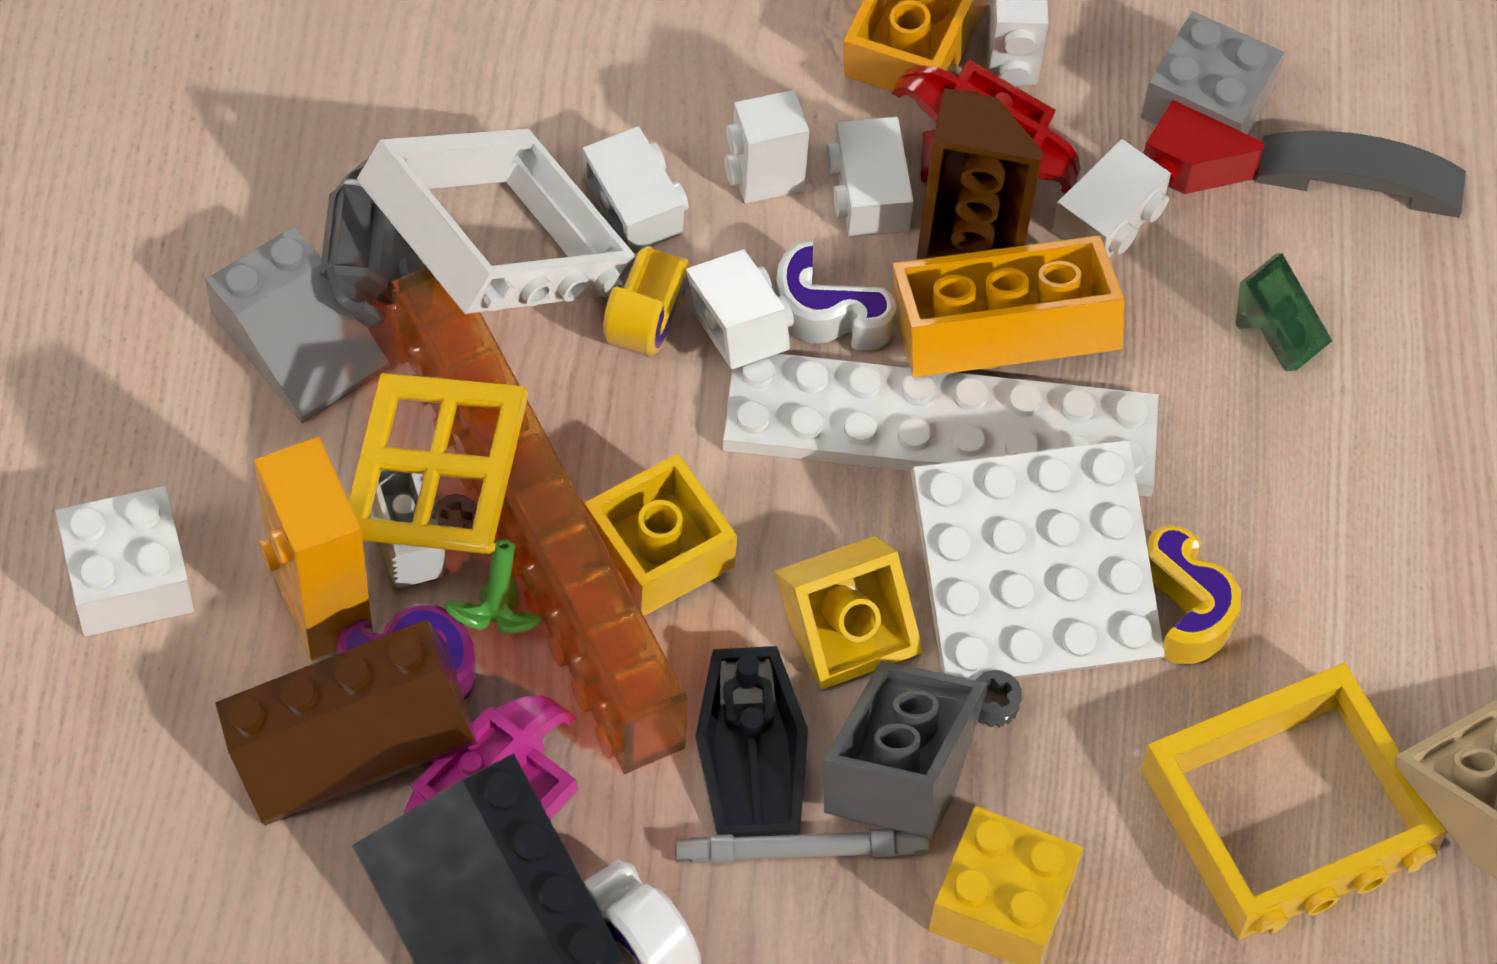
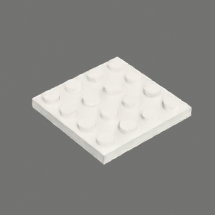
M1130 440L912 468L911 477L941 673L976 680L985 672L997 670L1009 673L1016 679L1158 660L1165 657L1164 648H1162L1163 641Z

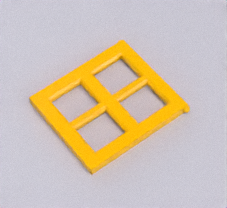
M381 373L349 497V503L362 531V540L482 554L494 552L496 549L494 539L529 395L527 388L517 385ZM399 400L441 403L430 451L387 447ZM457 405L500 409L489 457L446 453ZM381 470L424 474L412 523L370 518ZM440 476L483 480L472 529L429 525Z

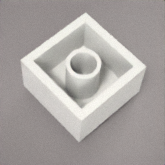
M166 486L55 510L84 637L194 612Z

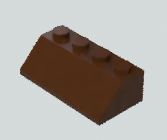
M944 88L932 145L916 260L1025 245L1043 151L998 98L984 96L975 91H958Z
M428 619L215 702L228 753L261 822L265 826L477 744L449 647Z

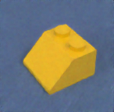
M874 535L774 571L787 622L818 687L822 690L875 671L881 660L897 663L924 653L898 551Z

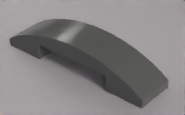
M1292 131L1263 136L1262 142H1265V146L1258 167L1256 183L1307 191L1310 180L1410 197L1408 208L1410 210L1460 218L1466 171L1436 154L1394 140L1349 132Z

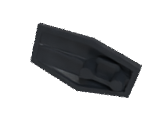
M778 647L713 649L695 741L716 835L733 834V837L800 835L808 727Z

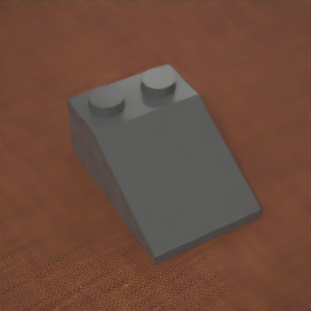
M881 660L824 758V813L933 838L952 802L987 694V683Z

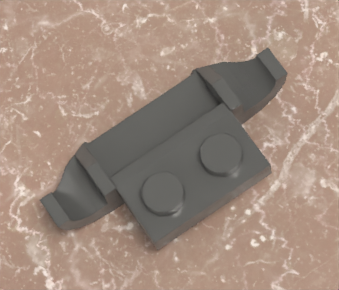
M367 158L347 174L337 189L329 194L320 275L329 280L330 289L336 301L346 311L353 314L355 319L363 325L374 327L383 323L385 319V313L373 307L374 298L380 294L414 315L427 308L430 300L432 273L356 180L369 159Z

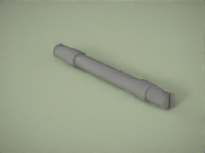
M870 829V832L751 837H733V834L690 837V839L675 838L676 863L716 864L734 863V860L855 855H871V858L929 853V837L893 829Z

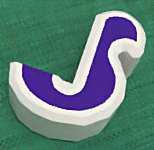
M813 240L796 243L783 255L778 264L775 294L778 297L785 296L791 307L794 325L788 327V332L792 337L810 344L828 343L846 333L852 334L851 346L858 351L880 349L888 343L893 335L897 306L895 299L884 287L812 284Z
M617 859L584 881L614 940L627 950L635 964H701L702 961L696 942L675 905L659 888L654 885L643 884L634 865Z

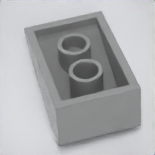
M293 226L205 280L213 317L300 422L303 423L390 369V363L368 328L358 322L353 314L346 311L336 301L330 289L329 280L320 275L321 256L298 229Z

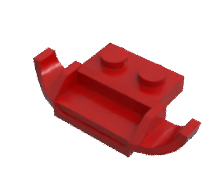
M969 59L958 76L935 66H918L908 69L899 77L891 94L898 98H901L903 95L910 96L935 123L938 120L944 88L958 91H975L984 96L998 98L1043 151L1038 178L1059 182L1062 186L1060 191L1064 194L1075 185L1081 169L1079 156L1070 143L1048 129L1056 112L1054 108Z

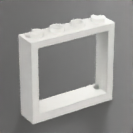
M529 129L381 139L356 179L465 314L536 306L562 301L570 302L601 296L607 297L610 296L612 287H622L623 283L621 280L636 259V255ZM507 182L568 257L491 266L429 189Z

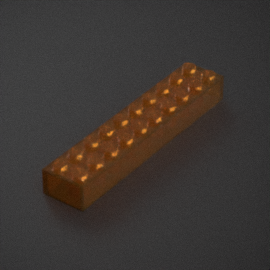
M428 268L391 281L393 304L387 306V311L396 332L390 334V341L398 361L401 364L409 362L415 374L413 376L520 386L480 312L465 314ZM527 400L496 532H498L501 539L509 540L515 544L512 575L514 578L521 576L527 588V591H524L529 612L539 615L544 620L551 634L547 636V642L556 664L559 667L568 666L574 678V681L571 682V689L580 710L583 713L591 710L599 726L595 728V735L604 756L607 759L615 757L625 775L685 749L688 697ZM420 402L423 406L431 404L437 416L433 418L434 427H436L441 403ZM457 405L447 447L453 446L456 454L489 457L500 409ZM460 478L467 491L475 488L480 497L483 480Z

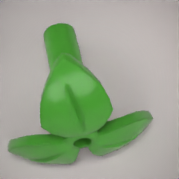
M506 539L494 541L496 549L491 553L489 578L479 596L481 605L478 606L464 601H451L446 603L445 609L458 622L479 630L488 627L491 621L497 623L498 631L501 634H515L534 629L542 624V618L539 615L525 611H512L519 606V591L512 575L515 544Z

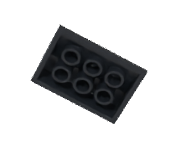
M514 753L460 780L352 846L414 964H623L625 962L623 954Z

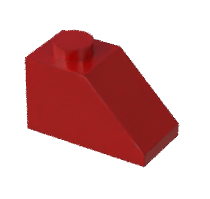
M1172 100L1145 143L1143 154L1171 173L1168 187L1183 194H1189L1253 180L1258 171L1265 142Z

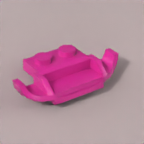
M542 695L514 699L496 709L488 706L472 723L477 744L437 759L411 785L413 792L403 814L460 780L514 753L550 820L579 790V787L573 776L542 754L545 751L542 739L555 726L561 723L569 726L576 719L575 716L552 698Z

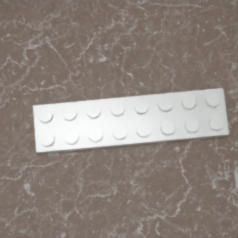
M776 354L732 369L723 451L911 471L916 466L1130 440L1138 495L1151 497L1155 480L1159 394L955 372L913 378L909 367Z

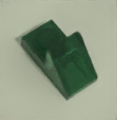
M1276 253L1240 282L1236 326L1238 329L1259 327L1284 371H1297L1332 342L1330 335L1283 253Z

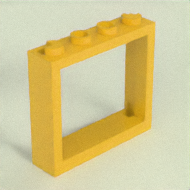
M1346 662L1148 744L1140 768L1237 940L1254 933L1259 935L1266 931L1271 935L1282 929L1288 923L1289 918L1305 911L1309 916L1320 914L1335 905L1339 900V896L1355 889L1359 894L1373 891L1388 880V875L1406 868L1410 873L1420 870L1424 862L1438 857L1437 851L1448 832L1395 766V756L1400 754V751ZM1337 709L1409 830L1253 896L1184 773Z

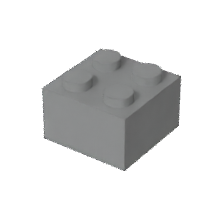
M1192 11L1148 83L1141 118L1157 125L1171 101L1174 100L1248 134L1275 88L1284 52Z

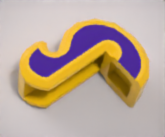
M646 246L638 252L624 288L612 287L607 302L603 333L609 345L646 357H651L661 350L670 330L677 304L683 301L688 287L686 268L692 267L688 258H681L658 251L651 246Z
M1167 525L1154 530L1148 539L1147 549L1153 585L1187 615L1166 634L1162 646L1165 653L1163 658L1174 664H1196L1209 659L1221 650L1234 631L1241 610V589L1232 573L1218 563L1197 559L1201 548V541L1198 536L1182 526Z

